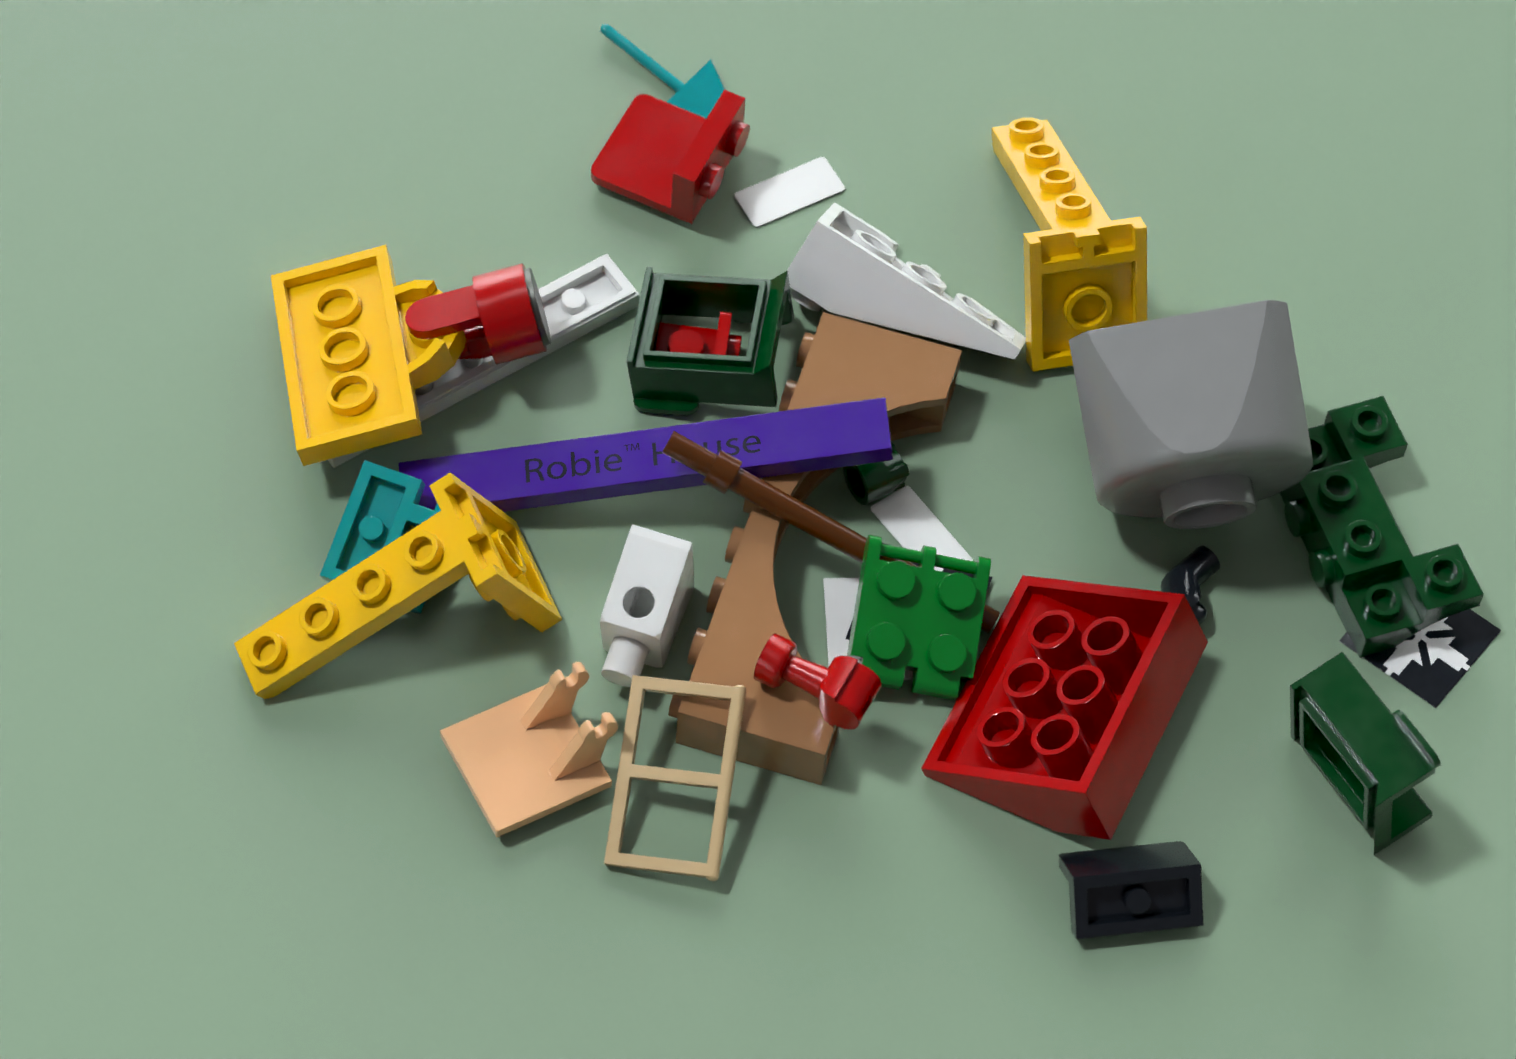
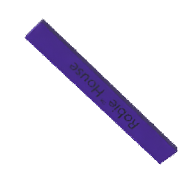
M884 397L398 462L399 472L421 479L424 482L425 488L418 505L434 510L437 501L430 489V485L448 473H452L500 510L507 512L706 485L703 483L705 476L662 453L673 431L715 454H718L720 450L742 461L740 468L758 478L893 460L887 404Z

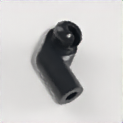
M1201 545L1171 569L1161 582L1160 588L1162 592L1185 594L1199 625L1207 618V609L1200 602L1202 597L1200 585L1220 569V562L1217 556L1208 547Z

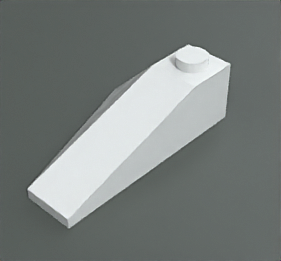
M835 202L818 219L787 269L791 297L813 311H819L823 307L830 313L1011 359L1017 357L1026 341L1025 336L973 298L960 293L956 294L954 299L944 292L947 286L940 279L941 275L925 264L920 266L913 262L904 263L896 257L895 253L899 246L898 243Z

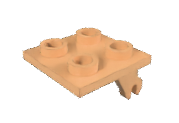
M574 662L572 664V673L567 677L558 669L551 675L546 685L440 730L441 739L496 838L612 787V780L600 760L607 740L618 730L616 720L610 712H604L601 715V723L594 728L590 720H586L579 727L571 714L578 690L589 679V674L581 662Z

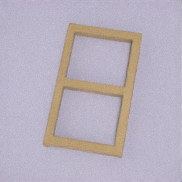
M638 675L632 676L604 859L606 866L702 877L709 881H717L719 879L746 695L745 686H726ZM645 691L731 701L720 774L634 764ZM632 779L718 789L707 863L621 853Z

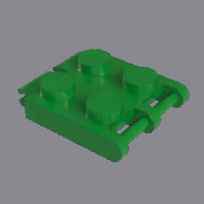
M868 535L864 548L847 656L858 659V663L874 671L881 680V687L899 690L903 685L905 670L913 671L912 693L949 700L956 699L960 680H971L974 676L991 559L977 556L975 562L936 554L937 549L935 547L923 545L921 551L882 544V537ZM880 556H883V557H888V558H893V559H899V560L914 562V563H918V567H916V566H910V565H908V564H906L905 562H902V561H891V562H890V561L880 560L879 558H880ZM934 567L972 574V577H969L963 573H946L934 570Z

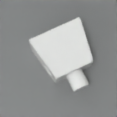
M632 524L600 619L603 650L608 652L601 675L608 681L620 686L631 687L632 676H640L644 664L656 668L664 666L695 587L692 542Z

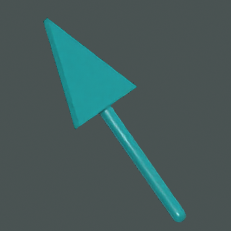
M603 24L600 27V31L604 36L676 92L667 101L668 103L704 118L708 117L724 91V86L711 59L684 84L609 24Z

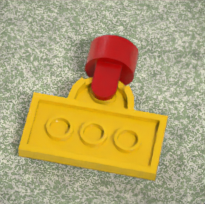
M382 245L271 275L296 450L303 466L422 435L415 389L438 380L455 365L458 359H482L492 356L495 364L498 365L546 352V345L551 344L550 332L532 269L525 268L524 264L521 263L473 276V285L444 293L437 289L434 280H412L396 286L392 259L387 246Z

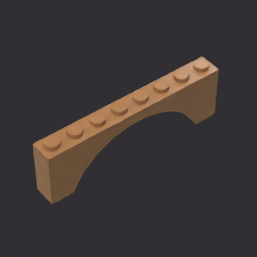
M823 312L816 333L805 332L796 360V367L802 368L798 382L788 379L781 397L779 411L885 397L891 441L918 434L941 432L957 385L962 350ZM840 467L763 477L762 480L804 502L819 484ZM745 499L743 512L750 514L745 528L735 526L732 530L725 554V562L732 563L727 578L717 576L709 594L706 612L713 614L708 630L698 627L691 643L688 664L694 665V669L689 681L726 686L743 685L746 687L736 761L821 785L840 727L836 725L832 727L824 720L819 709V699L785 680L778 688H772L754 680V670L758 658L769 638L776 633L791 640L777 604L773 572L777 551L789 523ZM797 651L796 657L802 658L799 652ZM672 695L668 715L677 718L676 743L723 756L731 701Z

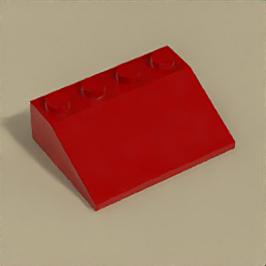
M1022 575L975 665L973 679L967 680L921 768L924 775L1053 831L1111 840L1208 643L1185 594Z

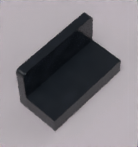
M1182 841L1059 854V868L1069 882L1071 932L1076 939L1204 926L1201 863Z

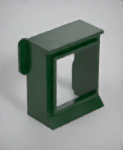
M646 267L626 360L635 408L645 413L690 415L698 410L699 403L776 407L778 395L774 375V362L781 325L789 324L794 318L788 270L772 280L662 274L653 273L652 267ZM720 312L732 313V320L734 322L752 324L746 356L655 351L659 323L662 321L663 315L719 318Z
M1343 651L1290 685L1291 737L1294 741L1300 738L1301 747L1365 829L1369 830L1374 827V855L1432 818L1433 812L1413 787L1433 775L1435 769L1441 765L1437 754L1403 711L1398 709L1393 714Z

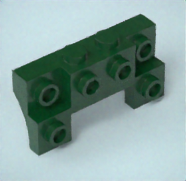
M1384 396L1329 410L1324 424L1308 428L1313 467L1302 481L1280 493L1285 503V518L1291 533L1295 537L1301 536L1309 553V567L1312 577L1319 587L1325 586L1357 650L1359 658L1394 648L1431 624L1459 612L1480 606L1484 593L1459 544L1413 556L1370 471V468L1404 457L1408 445Z

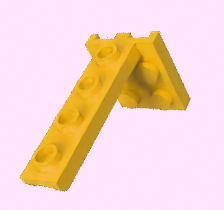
M1019 118L1012 121L1009 125L992 127L991 131L993 150L1041 230L1023 233L1026 361L1033 372L1073 366L1069 340L1085 331L1147 321V226L1141 217L1111 221L1048 120Z
M448 473L430 485V489L441 510L440 512L235 642L234 645L255 694L263 699H269L279 695L467 574H469L472 584L487 602L493 599L496 600L515 621L521 618L540 632H544L560 622L562 618L517 522L452 473Z

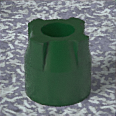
M892 442L893 460L843 467L847 486L853 497L862 505L871 503L906 487L904 481L910 475L909 469Z

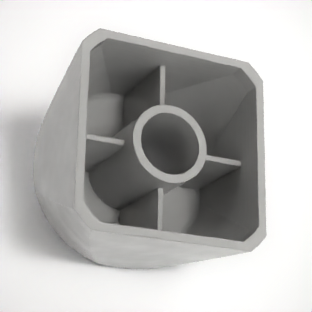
M1263 300L1085 331L1069 340L1096 498L1098 503L1107 510L1132 517H1163L1164 523L1168 527L1177 529L1214 527L1249 516L1256 510L1257 501L1269 498L1293 487L1302 481L1312 469L1311 444L1287 302Z

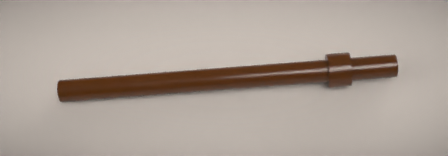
M673 431L662 453L705 476L703 483L723 494L727 490L736 493L862 563L866 537L740 468L742 461L722 450L715 454ZM880 556V558H879L880 560H885V561H890V562H891V561H902V562H905L906 564H908V565H910V566H916L915 564H913V563H911V562H909V561H904V560H899V559H893V558H888V557H883V556ZM987 604L984 606L981 630L989 633L995 625L1000 612Z

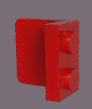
M724 89L708 117L704 118L651 95H637L592 164L591 180L601 187L692 224L707 198L712 199L717 193L724 176V170L732 157H738L746 144L750 131V125L744 123L746 98Z

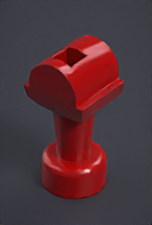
M774 633L765 644L754 670V680L772 688L780 687L786 680L819 699L820 712L824 720L832 727L836 725L843 729H856L882 686L878 675L870 668L858 663V659L850 656L835 657L829 667L796 657L798 651L796 643Z

